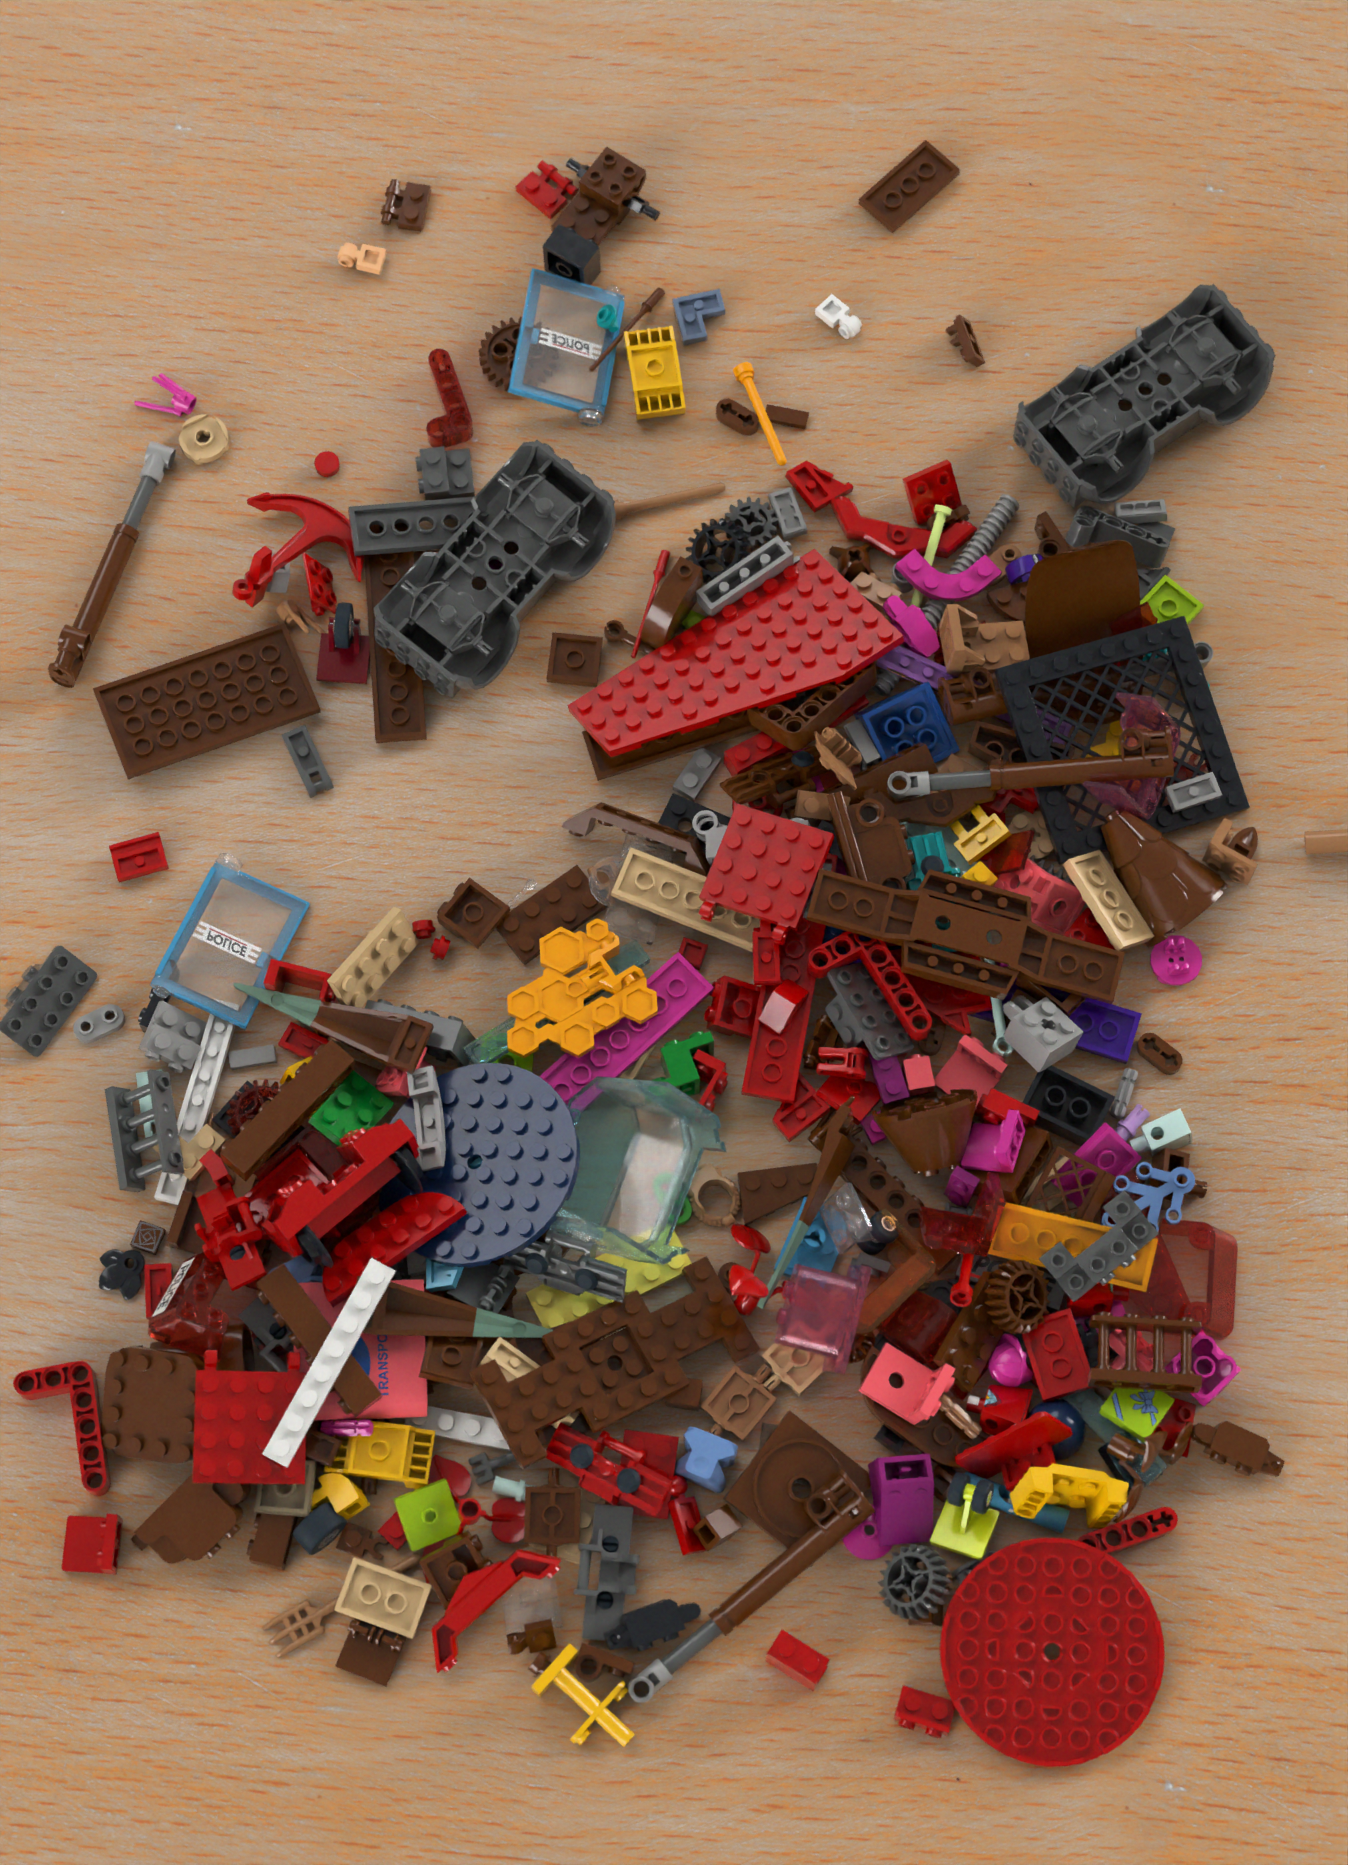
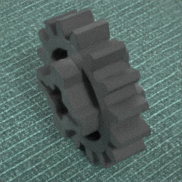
M747 497L746 503L739 499L737 500V507L730 505V513H725L727 523L730 520L734 521L735 526L743 527L742 533L749 535L748 540L745 542L752 544L751 551H754L755 545L762 547L764 541L769 542L772 540V535L777 533L775 526H778V518H774L775 510H769L768 502L761 505L760 498L752 502L751 498ZM726 533L727 539L732 538L728 533Z

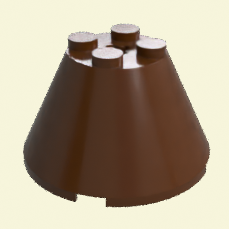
M952 1089L950 1090L951 1094L938 1096L937 1092L912 1096L905 1100L881 1106V1112L878 1114L874 1110L872 1112L873 1120L914 1174L923 1173V1176H933L939 1174V1169L947 1167L948 1170H953L956 1166L961 1168L978 1099L976 1090Z

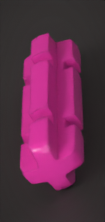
M324 1420L321 1423L320 1430L329 1436H335V1434L337 1436H358L359 1434L361 1436H370L373 1434L374 1424L370 1420H359V1422L357 1420H336L335 1422L333 1420Z

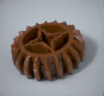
M1010 1260L998 1265V1270L991 1271L993 1278L987 1280L990 1286L989 1289L984 1291L988 1294V1300L984 1303L990 1306L987 1314L993 1316L992 1322L998 1324V1329L1011 1334H1025L1030 1332V1330L1037 1329L1038 1324L1044 1322L1043 1315L1049 1313L1046 1305L1052 1303L1047 1299V1294L1051 1292L1046 1289L1049 1280L1043 1278L1044 1272L1038 1270L1037 1265L1026 1262V1260Z

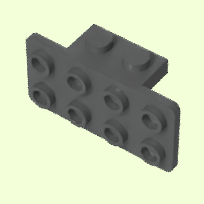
M55 946L43 964L31 965L25 970L22 975L24 980L18 987L15 986L6 997L8 1001L4 1006L9 1010L0 1020V1031L35 1057L43 1053L97 979V973L63 946Z
M862 962L834 968L827 973V977L837 996L828 1004L825 1010L847 1048H860L865 1043L876 1060L908 1053L914 1049L911 1038L904 1030Z

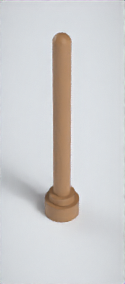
M720 482L628 503L614 500L616 520H621L629 512L721 493L725 491L726 486Z

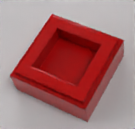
M683 937L678 952L696 970L700 971L708 950V944Z

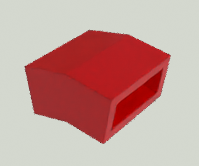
M212 1149L199 1159L217 1187L228 1182L232 1185L235 1184L230 1170Z

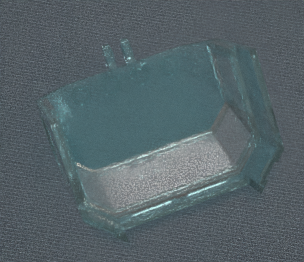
M597 1076L571 1097L567 1105L575 1120L574 1124L580 1142L579 1171L569 1200H565L562 1208L556 1215V1221L550 1228L557 1230L559 1234L585 1242L594 1241L597 1243L596 1250L637 1262L665 1265L676 1255H683L689 1252L684 1247L669 1246V1242L703 1151L726 1152L725 1143L720 1141L718 1129L721 1128L719 1116L669 1082Z

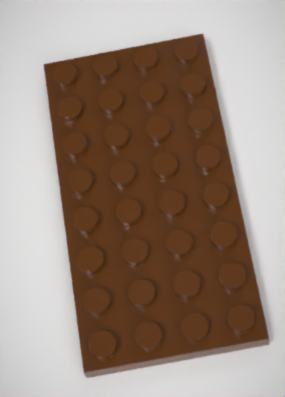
M285 623L93 688L128 780L321 713Z

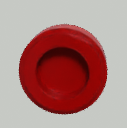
M324 451L315 458L316 471L323 477H332L340 469L338 456L333 452Z

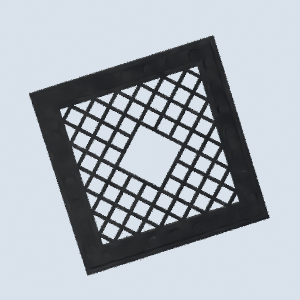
M1185 616L997 668L994 671L1024 762L1053 760L1051 754L1058 757L1059 760L1071 759L1066 756L1071 745L1083 751L1080 758H1085L1086 754L1092 757H1102L1089 748L1109 708H1112L1152 731L1161 730L1160 727L1165 718L1177 724L1171 735V741L1185 749L1180 759L1173 756V762L1177 763V766L1174 770V776L1167 777L1170 779L1167 786L1172 785L1173 782L1179 783L1183 781L1176 777L1181 766L1193 772L1190 779L1195 778L1197 775L1206 774L1200 771L1203 761H1205L1208 772H1213L1221 790L1222 796L1218 799L1173 813L1170 805L1161 807L1166 795L1162 788L1153 784L1155 778H1150L1149 781L1136 779V781L1146 786L1141 797L1129 791L1134 780H1129L1126 788L1113 781L1104 782L1107 785L1102 795L1090 789L1092 783H1087L1086 786L1072 784L1083 790L1078 802L1066 796L1071 785H1066L1064 791L1062 785L1033 787L1059 865L1064 864L1068 859L1097 850L1101 852L1108 851L1101 829L1102 825L1091 827L1095 818L1107 822L1105 817L1098 813L1103 802L1115 809L1118 808L1119 811L1123 809L1129 811L1162 832V834L1250 808ZM1167 649L1168 655L1160 650ZM1152 653L1147 663L1137 658ZM1156 655L1168 661L1163 672L1151 666ZM1128 660L1124 670L1114 665V663ZM1132 662L1145 668L1140 678L1128 672ZM1171 664L1176 679L1167 674ZM1105 666L1101 676L1089 671ZM1109 668L1121 674L1117 685L1104 679ZM1148 670L1160 676L1156 687L1143 681ZM1082 673L1077 683L1067 678L1068 676ZM1086 675L1098 681L1093 692L1081 686ZM1125 677L1137 683L1132 694L1120 688ZM1164 679L1176 685L1171 696L1159 689ZM1058 680L1054 690L1044 685V683ZM1062 681L1074 687L1070 698L1057 692ZM1101 684L1114 690L1109 701L1097 694ZM1035 686L1031 693L1029 687ZM1140 686L1153 692L1148 702L1136 696ZM1039 688L1051 694L1046 705L1034 699ZM1179 688L1185 703L1175 698ZM1078 690L1090 696L1085 707L1073 701ZM1117 692L1130 698L1125 709L1112 703ZM1156 694L1169 700L1164 711L1152 705ZM1054 697L1067 703L1062 714L1050 708ZM1094 699L1106 705L1101 716L1089 710ZM1133 701L1145 707L1140 718L1128 711ZM1172 703L1184 709L1180 719L1168 714ZM1035 706L1043 709L1040 718ZM1070 706L1082 711L1078 722L1066 717ZM1149 709L1161 715L1156 726L1144 720ZM1047 712L1059 718L1054 729L1042 723ZM1187 713L1193 727L1183 722ZM1086 714L1098 720L1094 731L1081 725ZM1063 721L1075 727L1070 738L1058 732ZM1180 727L1192 732L1188 743L1176 738ZM1043 730L1051 734L1048 742ZM1078 730L1091 736L1086 747L1074 741ZM1055 736L1067 742L1062 753L1050 747ZM1195 737H1197L1201 751L1191 746ZM1188 751L1200 756L1196 768L1184 762ZM1110 787L1123 793L1118 804L1106 798ZM1150 788L1162 794L1157 805L1145 799ZM1087 793L1099 799L1095 810L1082 804ZM1127 795L1139 801L1134 812L1122 807ZM1068 803L1076 806L1072 814ZM1142 804L1153 809L1138 814ZM1079 809L1092 815L1087 826L1074 820Z

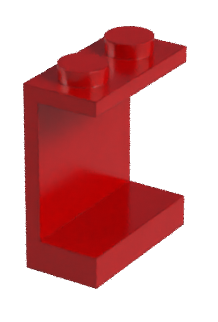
M275 959L270 960L263 982L267 990L282 993L285 983H290L321 991L319 995L320 1001L338 1002L336 995L327 982L332 976L331 973Z
M783 1629L778 1634L766 1656L767 1663L811 1691H814L830 1659Z

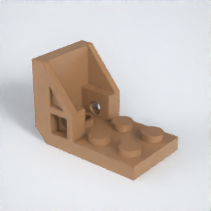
M947 604L939 625L947 674L957 677L959 674L971 672L976 667H984L991 674H994L997 668L1030 659L1023 621L978 624L977 615L958 604Z

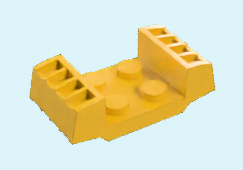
M673 326L624 332L626 356L629 362L634 393L636 419L685 414L686 406Z
M371 1421L374 1424L373 1434L370 1436H361V1434L358 1436H337V1434L331 1436L341 1440L343 1443L332 1468L325 1465V1474L338 1473L348 1479L350 1476L400 1481L405 1483L406 1488L419 1489L428 1483L435 1431L415 1428L409 1425Z
M1051 1464L1049 1467H1029L1027 1473L1024 1474V1477L1010 1493L1014 1513L1029 1519H1034L1045 1503L1068 1505L1076 1509L1086 1508L1087 1528L1101 1529L1107 1527L1108 1523L1111 1522L1112 1518L1126 1503L1129 1483L1110 1478L1103 1471Z

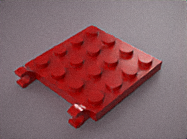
M736 804L699 895L700 900L705 901L699 910L701 919L711 922L717 906L777 925L773 930L771 938L774 939V943L784 946L789 930L798 931L813 893L819 869H822L834 840V834Z
M206 1350L204 1352V1370H196L192 1483L304 1485L306 1435L288 1468L263 1455L265 1448L307 1372H299L300 1352H289L287 1354V1372L216 1371L217 1350Z

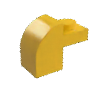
M328 1473L318 1477L322 1487L313 1490L311 1512L322 1504L329 1502L338 1515L349 1520L370 1504L362 1489L356 1483L341 1474Z

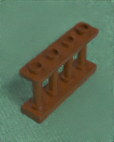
M1098 1312L1096 1315L1091 1316L1089 1328H1098V1365L1095 1368H1091L1088 1374V1386L1186 1393L1199 1392L1202 1387V1375H1194L1192 1371V1335L1199 1334L1202 1322H1196L1190 1317L1167 1320V1317L1160 1315L1152 1316L1151 1319L1140 1318L1137 1314H1125L1123 1317L1112 1316V1313ZM1110 1329L1126 1330V1359L1123 1370H1115L1109 1366ZM1137 1331L1153 1332V1369L1150 1372L1139 1371V1368H1137ZM1164 1333L1181 1334V1361L1178 1374L1167 1373V1370L1164 1369Z

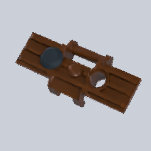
M814 745L796 753H782L753 764L751 770L726 779L720 783V787L737 804L742 805L766 796V802L777 809L783 803L796 799L798 790L816 792V785L811 778L830 770H827L819 760L821 757L820 752ZM786 781L793 787V789L783 793H777V785L780 782Z

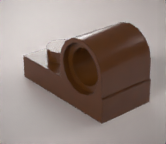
M1045 511L1037 515L1035 532L1042 540L1037 554L1045 558L1048 557L1044 553L1047 551L1052 552L1054 555L1069 551L1068 543L1048 513Z
M582 1642L575 1663L579 1679L588 1683L596 1681L602 1674L604 1666L609 1668L608 1673L616 1677L624 1678L625 1675L631 1677L635 1667L634 1662ZM585 1661H593L597 1665L593 1674L586 1675L582 1673L581 1665Z

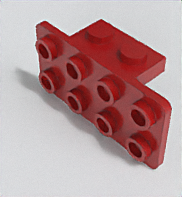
M1037 1412L1030 1418L1011 1425L1007 1430L986 1438L984 1442L965 1449L962 1453L955 1456L956 1464L970 1473L985 1479H989L1002 1472L1006 1490L1012 1492L1024 1477V1474L1027 1473L1029 1467H1049L1051 1464H1056L1052 1446L1071 1437L1072 1430L1049 1413Z

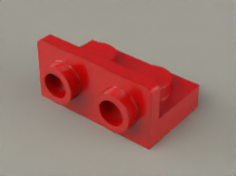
M903 1685L893 1719L898 1720V1725L903 1728L914 1730L915 1726L926 1729L925 1734L941 1739L942 1735L947 1736L949 1734L955 1707L949 1699Z

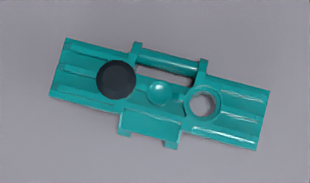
M941 832L910 837L906 840L908 850H912L915 864L912 865L915 878L906 883V890H918L929 869L960 877V868L951 869ZM936 919L935 925L940 930H947L950 927V922L941 923ZM931 944L932 948L943 950L946 952L951 953L957 951L939 945Z

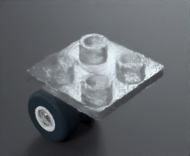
M851 1182L845 1183L822 1204L819 1210L839 1254L846 1253L857 1243L863 1252L869 1255H876L886 1247L887 1243H891L900 1235V1224L890 1212L878 1211L870 1219L868 1218Z

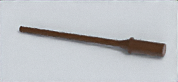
M658 287L642 303L640 312L589 368L591 372L598 367L624 337V332H629L644 314L652 311V308L665 295V291L662 288Z

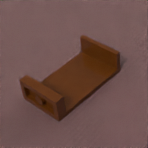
M182 1192L166 1241L172 1248L206 1257L202 1249L205 1242L197 1235L194 1225L200 1223L203 1228H207L198 1202L191 1192ZM271 1239L258 1240L255 1242L263 1265L267 1266L272 1251L269 1250Z

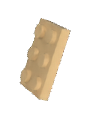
M354 1557L334 1611L413 1639L432 1585Z

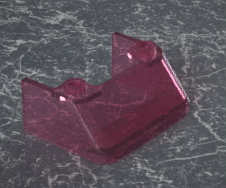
M1117 692L1115 697L1125 707V711L1120 717V726L1123 731L1130 727L1157 731L1164 730V726H1169L1174 759L1181 737L1180 727L1154 697ZM1128 736L1126 737L1125 744L1129 747H1134L1137 745V741L1134 737ZM1167 777L1110 782L1085 781L1083 785L1100 803L1115 809L1118 808V810L1125 809L1138 818L1150 819L1155 812Z

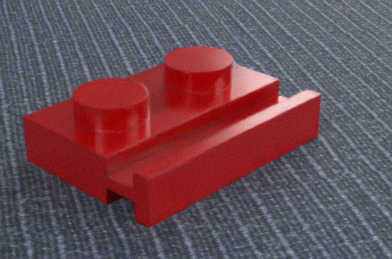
M159 832L109 845L119 883L169 869Z

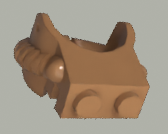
M705 1163L698 1168L699 1171L694 1174L691 1172L684 1177L685 1192L691 1198L692 1211L700 1221H703L704 1224L707 1223L709 1226L724 1225L727 1228L736 1222L734 1217L738 1215L737 1212H739V1207L741 1206L740 1192H738V1188L735 1187V1184L730 1179H727L725 1176L722 1177L719 1168H714L710 1163L708 1165ZM720 1186V1188L725 1189L730 1194L732 1205L729 1209V1214L721 1218L720 1216H711L705 1212L699 1202V1198L706 1188Z

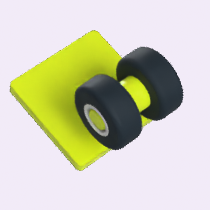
M957 1472L951 1481L948 1498L930 1538V1544L982 1560L1000 1517L999 1511L989 1508L994 1493V1484L981 1479L975 1486L970 1484L969 1475Z

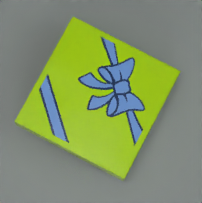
M1115 1388L1100 1408L1099 1413L1145 1443L1144 1438L1152 1435L1173 1405L1175 1399L1163 1391Z

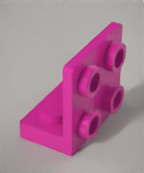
M1008 1110L1006 1120H1003L1001 1125L973 1124L961 1162L963 1169L1013 1173L1025 1133V1127L1019 1110Z

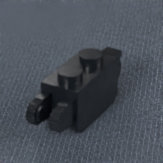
M663 1599L622 1615L619 1626L604 1633L607 1647L609 1650L637 1647L639 1652L653 1647L652 1641L663 1638L664 1642L680 1637L678 1632L686 1629L684 1623L690 1622L701 1615L700 1605L693 1602L678 1606L677 1602L671 1599Z

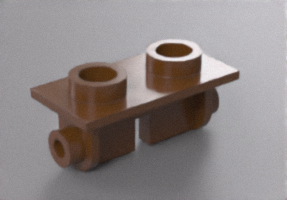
M821 1015L816 1020L817 1024L813 1032L815 1038L810 1040L807 1051L803 1055L805 1059L803 1068L816 1070L818 1063H829L830 1061L821 1059L818 1055L819 1047L835 1048L839 1037L834 1024L830 1022L831 1019L826 1015Z

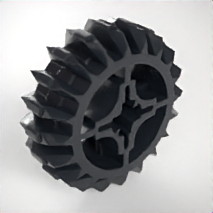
M720 518L717 523L715 519H710L709 525L704 522L701 523L702 531L694 529V533L697 535L695 539L692 537L688 538V541L693 544L692 547L688 546L685 549L687 552L692 553V555L687 556L686 559L702 568L703 583H709L751 554L746 550L750 549L752 544L745 542L748 540L749 535L742 533L743 527L739 525L735 527V522L732 520L727 523L726 519ZM728 533L732 539L720 542L714 535ZM707 542V550L703 553V548ZM718 547L722 549L720 557L716 556ZM736 550L735 557L731 563V554ZM718 562L724 570L712 572L706 568V565H713Z

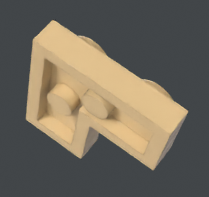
M207 1123L189 1143L179 1136L185 1172L183 1175L193 1182L204 1170L199 1159L210 1149L218 1154L226 1142ZM158 1145L152 1147L157 1153H159Z

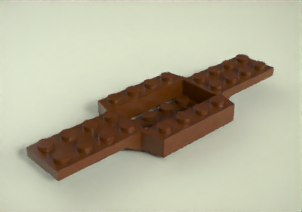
M820 868L806 920L901 946V972L1000 1000L1005 999L1015 979L1018 978L1112 1004L1125 952L1052 933L1032 923L1031 897L931 869L928 870L918 890H900ZM939 917H945L949 920L950 927L947 930H940L936 927L935 920ZM990 931L998 932L1001 935V942L996 945L989 943L986 938L987 933ZM921 940L1004 963L1010 969L917 944L914 941Z

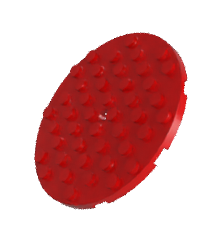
M1063 1538L1024 1540L1006 1546L985 1558L970 1571L956 1589L947 1607L940 1634L939 1649L942 1676L949 1697L960 1717L982 1741L1008 1757L1033 1765L1048 1767L1077 1765L1114 1750L1126 1741L1145 1720L1161 1686L1165 1659L1164 1638L1160 1621L1149 1595L1137 1578L1118 1560L1093 1546L1075 1540ZM1055 1643L1059 1647L1060 1652L1056 1659L1050 1660L1045 1656L1044 1649L1047 1644Z

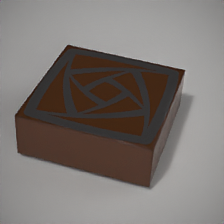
M140 1220L130 1246L156 1255L166 1230Z

